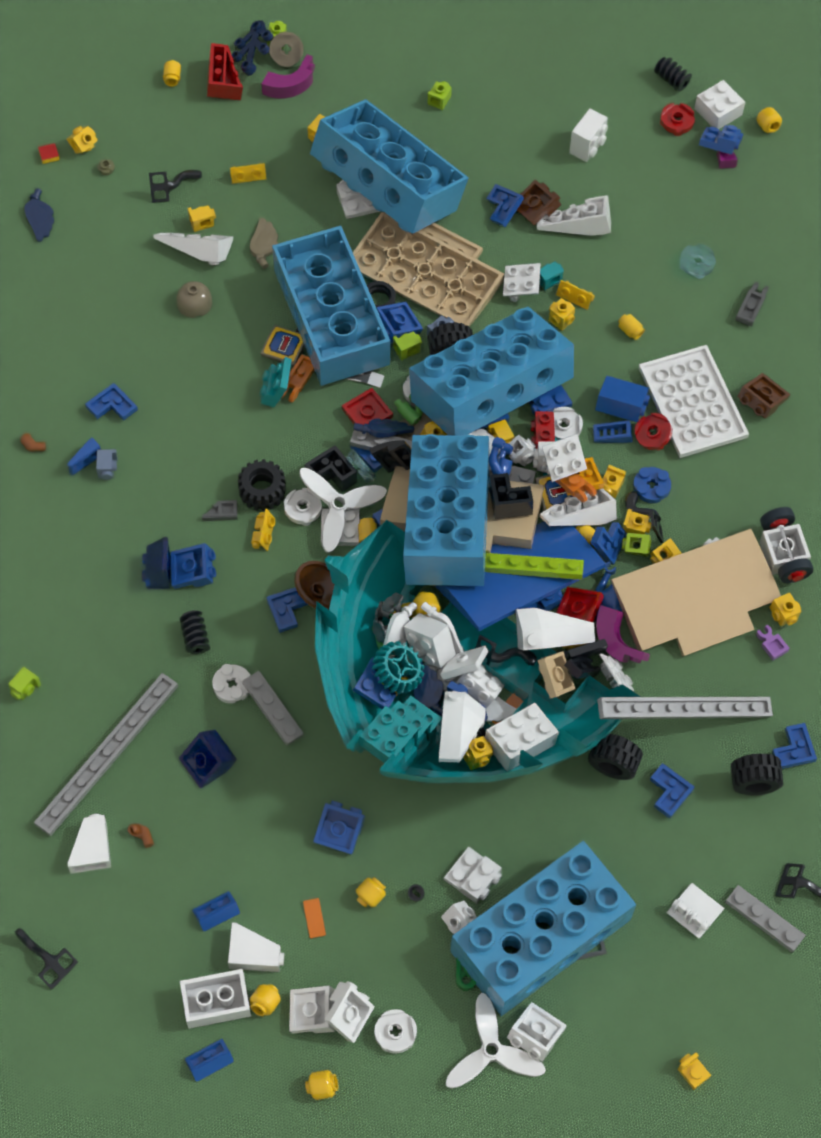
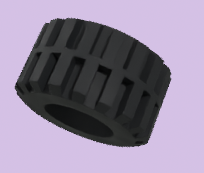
M458 322L441 324L433 328L427 337L430 355H435L451 347L457 341L472 336V329L468 325Z
M257 459L252 464L250 462L247 463V467L243 466L241 473L238 475L239 496L244 504L247 503L248 508L254 507L256 511L258 509L265 511L266 508L271 510L274 509V505L278 506L280 500L283 501L284 494H286L285 476L283 470H280V466L278 464L274 465L273 461L266 462V459H262L261 462H258ZM259 481H267L272 484L270 487L262 490L252 487Z
M608 734L595 747L591 748L588 762L594 769L608 777L629 780L635 777L643 757V752L632 741L619 735Z
M761 753L750 754L737 758L730 765L733 789L740 794L753 796L769 794L779 790L784 784L781 760L777 756Z

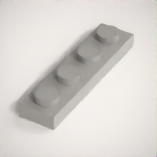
M260 671L242 681L246 690L286 746L303 736L304 733Z
M739 885L725 902L792 953L806 936Z

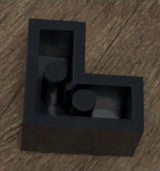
M336 445L304 464L305 468L316 472L326 481L332 479L342 492L357 483V470Z
M508 473L489 475V494L495 519L533 515L534 500L531 486L511 488Z

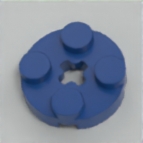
M643 467L634 478L633 490L644 502L658 503L670 493L671 480L668 472L656 467ZM654 482L657 486L650 488L648 483Z

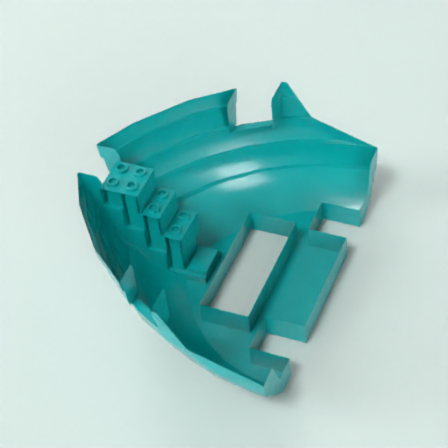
M386 520L346 556H327L325 559L326 566L330 570L332 583L335 585L329 610L316 601L315 650L327 705L346 749H350L352 752L357 751L358 753H362L365 750L384 763L379 769L381 775L424 783H490L533 774L573 756L577 757L595 747L600 740L617 727L622 719H600L597 699L601 697H641L623 684L613 689H608L589 675L565 704L557 697L550 699L547 691L538 685L543 678L539 671L538 660L557 653L551 648L530 650L537 657L536 664L533 666L528 665L518 656H514L502 663L491 662L490 666L486 665L487 658L485 657L482 662L485 669L497 677L505 685L504 688L514 693L523 701L513 715L536 703L559 731L556 745L534 757L526 751L520 750V765L508 772L493 754L489 764L474 770H470L464 758L460 762H439L442 716L434 713L416 700L413 690L409 693L397 694L390 707L385 706L383 709H380L352 691L372 657H376L375 654L379 650L372 627L373 621H375V612L380 601H385L386 598L394 593H398L403 596L401 605L407 602L412 603L415 598L414 596L424 586L406 585L403 559L405 532ZM451 602L442 611L451 620L464 652L475 649L479 635L496 643L495 652L499 654L507 649L518 647L517 624L507 617L478 631ZM383 618L382 623L385 626L388 625L390 622V619ZM482 640L481 646H486L487 650L491 651V644ZM443 691L442 698H441L440 702L438 703V704L441 705L442 708H443V705H444V697H445V692H444V691ZM485 721L484 726H483L484 729H485V732H486V730H487L488 728L492 727V726H491L489 723H487L486 721Z

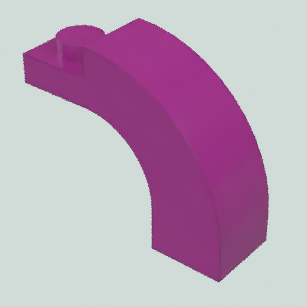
M306 54L300 68L292 74L279 75L268 71L262 82V95L284 99L295 97L306 91L313 83V72L315 69L313 56Z
M601 605L597 616V634L599 640H606L608 644L606 652L621 662L628 663L631 660L641 663V660L648 661L649 653L629 647L621 638L620 625L624 612Z

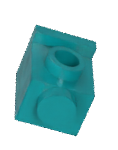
M555 261L544 265L540 269L539 284L544 291L560 283V280L563 279L564 270L561 264H557Z

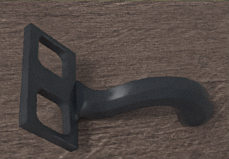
M185 170L177 174L173 181H168L166 171L149 173L152 203L170 201L169 193L176 189L184 179L202 178V172L200 170ZM163 175L164 182L155 184L153 183L152 176ZM165 191L166 198L155 199L154 192Z
M635 491L628 493L625 497L627 510L632 509V512L650 516L651 527L660 543H663V531L659 513L654 509L636 507L638 494Z
M482 635L478 637L475 648L482 647V640L492 646L491 651L488 650L485 656L487 658L486 665L490 666L491 662L502 663L514 656L521 657L530 666L536 664L537 657L530 650H521L518 647H514L499 654L495 652L496 643Z
M786 863L775 896L794 899L797 889L806 888L821 898V887L802 876L805 865ZM790 867H799L797 876H787ZM784 885H793L790 895L781 894Z
M18 928L15 931L17 938L29 950L43 959L45 968L38 976L51 990L78 963L66 948H63L57 955H51L36 944L23 929ZM65 953L72 958V963L66 969L58 962L59 958ZM49 969H53L58 975L52 984H49L43 978Z

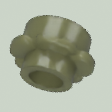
M103 159L99 162L97 168L101 174L110 175L113 173L115 165H113L114 162L112 160Z

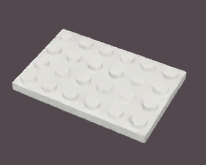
M707 345L639 364V371L646 386L649 387V393L658 412L667 417L673 428L671 441L679 458L749 437V432Z

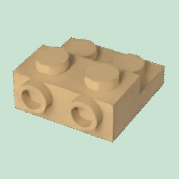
M563 651L538 660L539 671L543 675L545 689L550 699L575 689L572 676L564 666L567 661Z

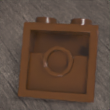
M536 179L521 193L524 199L516 210L533 226L545 215L550 217L562 205L559 201L561 199L559 195L554 191L551 193L549 191L550 188L544 182L540 184Z
M761 373L745 384L737 397L742 404L750 406L756 415L766 419L776 412L778 406L787 401L791 394L764 373Z

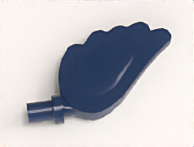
M36 188L34 193L30 195V201L26 203L24 210L26 219L34 232L37 242H42L44 237L47 238L50 235L52 225L54 224V218L52 217L54 212L48 204L40 201L39 197L42 190Z
M375 418L369 424L355 423L353 430L360 431L362 434L367 432L374 437L384 438L413 433L415 428L409 426L406 422Z
M424 665L425 667L422 671L425 674L421 678V683L413 690L416 700L434 713L443 716V708L438 704L443 695V682L438 679L437 673Z

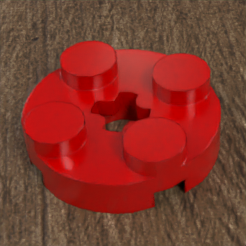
M680 103V105L668 104L662 110L660 124L666 131L673 133L675 136H681L693 128L695 121L694 111L684 103ZM674 117H681V120H675Z
M651 413L647 417L643 416L635 426L637 441L643 448L648 450H662L672 437L673 428L667 417L660 413ZM657 428V433L651 435L649 431Z

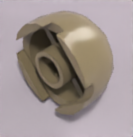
M190 281L178 290L176 296L177 306L180 313L184 316L196 318L199 315H206L211 310L212 295L208 287L203 283Z

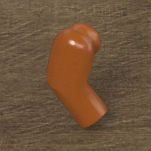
M24 433L21 436V444L28 451H46V442H35L29 433Z
M137 823L128 826V833L142 839L145 848L154 846V841L148 827Z

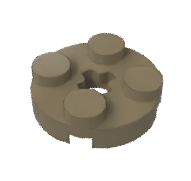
M284 31L274 36L270 43L269 51L277 64L289 67L301 59L304 47L298 35ZM285 44L291 47V51L288 54H285V51L282 50Z

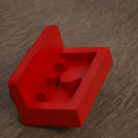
M535 411L534 420H531L530 425L531 432H534V437H531V441L535 444V449H538V442H555L554 412Z

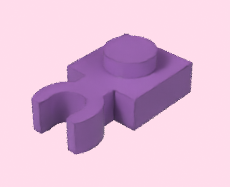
M766 625L764 628L767 634L757 630L756 636L764 641L762 648L773 661L789 652L790 648L779 634L772 635V629L769 625Z

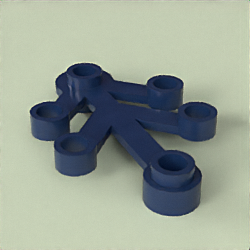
M262 20L253 22L250 32L243 39L238 38L234 42V45L240 50L234 51L231 54L235 63L239 62L248 52L246 60L241 64V70L246 76H251L257 69L253 63L256 47L262 55L267 54L270 50L266 43L258 40L259 36L266 42L273 38V34L270 30H266L265 23Z

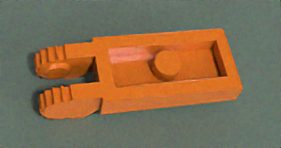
M302 354L290 371L288 387L281 398L286 395L290 387L293 391L289 395V401L293 403L315 370L308 356Z
M578 473L556 480L561 487L582 503L588 499L583 491L590 494V496L597 494L596 489Z

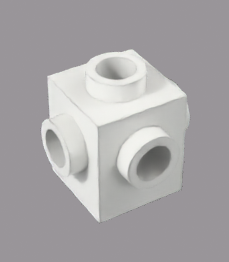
M520 435L516 436L509 443L513 446V451L509 457L515 464L520 463L525 467L533 461L534 448L536 446L529 438L526 440Z
M465 901L453 904L441 918L447 924L448 929L455 934L476 919L477 916Z

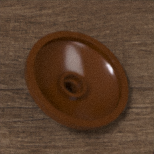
M320 561L303 563L296 570L294 576V584L298 594L309 606L316 609L317 601L329 610L335 585L332 583L330 570H328L326 563Z

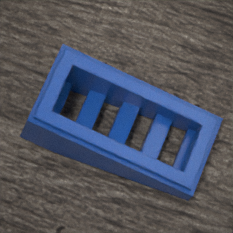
M630 420L593 425L594 443L633 442ZM600 430H603V436L600 437ZM607 430L611 431V435H607Z
M93 437L68 462L67 465L71 475L76 474L97 460V450H101Z

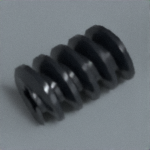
M662 57L655 65L654 72L659 74V77L668 82L670 86H673L675 90L682 91L689 84L692 74H687L686 69L682 70L681 65L677 66L676 61L672 62L673 59L671 57L668 59Z
M198 610L188 611L181 615L179 619L186 651L191 654H201L211 649L210 645H208L209 638L206 637L208 635L207 631H205L206 625L203 624L205 620L203 617H200L203 612Z

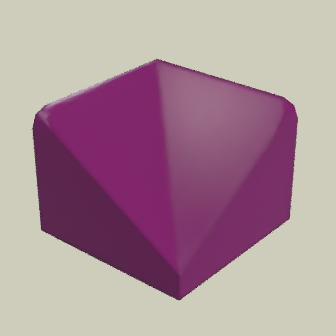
M717 151L719 169L736 168L738 160L734 152L731 155Z

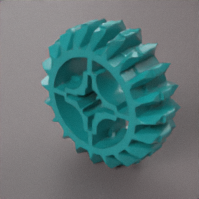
M400 641L389 642L380 647L372 661L375 664L372 669L377 671L374 677H379L380 679L378 684L383 683L384 689L390 688V693L396 691L397 694L409 693L411 690L416 689L425 674L422 671L425 666L420 664L423 658H418L417 656L419 652H414L413 646L408 648L407 642L401 644ZM389 655H396V658H392V659H391V658H388V656H389ZM401 677H409L408 680H401Z

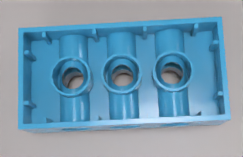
M366 99L321 119L310 154L321 162L325 170L334 172L347 182V186L351 190L361 193L370 200L376 210L385 212L398 222V226L402 230L412 234L457 211L469 177Z
M342 226L272 245L275 274L320 385L322 386L390 365V339Z
M530 307L519 309L505 319L486 326L485 329L459 340L451 347L435 355H430L422 362L410 367L411 401L448 435H468L574 378V344Z
M413 435L403 553L406 585L484 586L490 475L489 436Z
M583 840L452 935L450 952L455 958L457 957L462 967L464 966L468 971L469 976L474 979L482 993L490 998L493 1007L500 1016H503L577 961L582 955L589 952L601 941L628 923L632 918L636 903ZM579 899L583 904L576 906L570 903L569 900ZM544 922L549 924L551 928L543 930L536 924ZM512 946L515 947L518 952L515 954H508L503 950V948Z

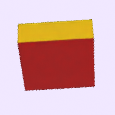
M55 143L38 147L43 164L60 160Z

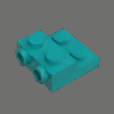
M285 357L277 366L271 364L269 369L264 371L262 376L263 385L259 393L261 404L274 408L286 392L292 359Z

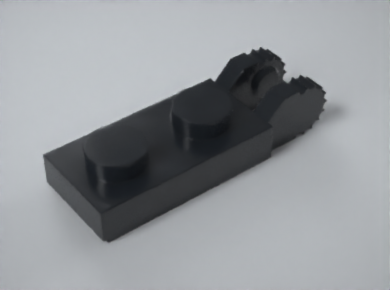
M591 658L569 659L564 665L568 669V673L577 679L586 678L589 675L593 678L601 671L599 666L592 665L593 660Z

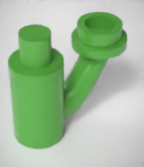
M400 399L394 402L398 407L397 411L411 426H415L421 420L423 411L417 406L416 410H414L407 402L403 403Z

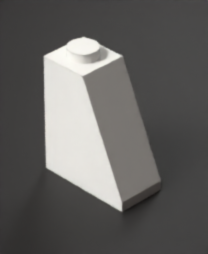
M92 814L83 819L68 861V868L71 874L111 868L107 823L104 815Z
M232 923L228 959L229 969L279 972L280 965L284 966V953H281L280 945L237 923Z

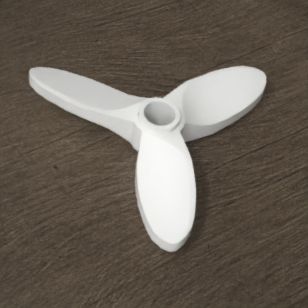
M301 468L299 471L300 478L308 489L326 503L329 508L322 531V547L326 553L332 552L339 543L344 527L345 510L370 506L380 501L387 492L386 488L380 485H370L353 489L343 495L339 494L316 472L308 468ZM334 501H340L343 507H336Z
M481 993L476 1000L475 1018L482 1046L479 1050L465 1057L453 1068L446 1079V1087L457 1088L466 1084L480 1074L489 1062L494 1061L504 1068L530 1077L543 1075L546 1070L540 1060H533L527 1052L518 1048L501 1045L498 1041V1024L493 1004L486 994ZM489 1045L494 1046L497 1053L489 1055L486 1052V1047Z

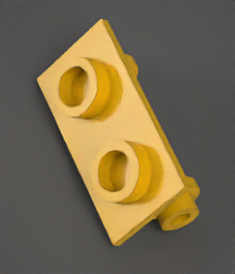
M265 163L230 167L232 184L265 180Z
M560 280L556 295L588 310L590 302H593L595 298L593 292L580 289L569 283V281Z
M265 509V513L260 512L256 516L254 529L260 531L253 532L251 544L254 549H259L262 546L268 551L269 545L272 542L275 517L268 509Z

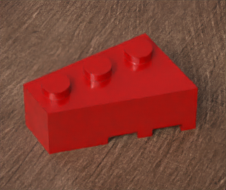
M211 43L207 97L241 100L243 86L239 81V74L234 67V61L228 45Z

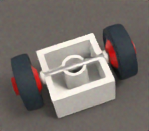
M790 507L772 509L760 518V523L764 530L760 539L764 557L772 575L778 574L783 583L799 582L809 577L814 571L810 561L811 555L800 524L792 525L795 522V515Z

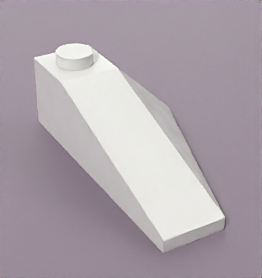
M608 195L586 199L585 203L579 206L572 204L565 211L556 210L550 217L545 215L537 223V229L543 231L591 236L611 233Z
M161 232L154 234V239L199 260L208 261V264L218 265L219 262L226 260L233 242V236L211 235L201 238L200 234L186 235V237L183 233Z
M604 489L596 490L597 494L595 496H590V494L584 492L588 498L584 503L576 497L568 496L562 504H555L540 513V517L549 526L607 524L617 520L616 500Z
M538 608L516 609L518 648L521 650L595 642L594 623Z
M445 691L439 762H460L469 749L470 742L476 738L477 731L484 726L486 708L466 692Z

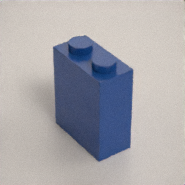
M606 376L598 395L595 410L638 422L640 416H644L650 400V395H647L649 387Z

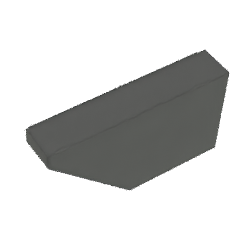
M237 500L217 501L213 508L202 515V520H238Z

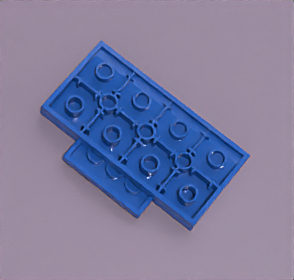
M545 521L536 525L532 549L492 544L491 553L584 560L583 578L606 567V563L573 525L549 526ZM485 572L484 586L435 585V587L478 631H481L516 613V609H524L579 580Z

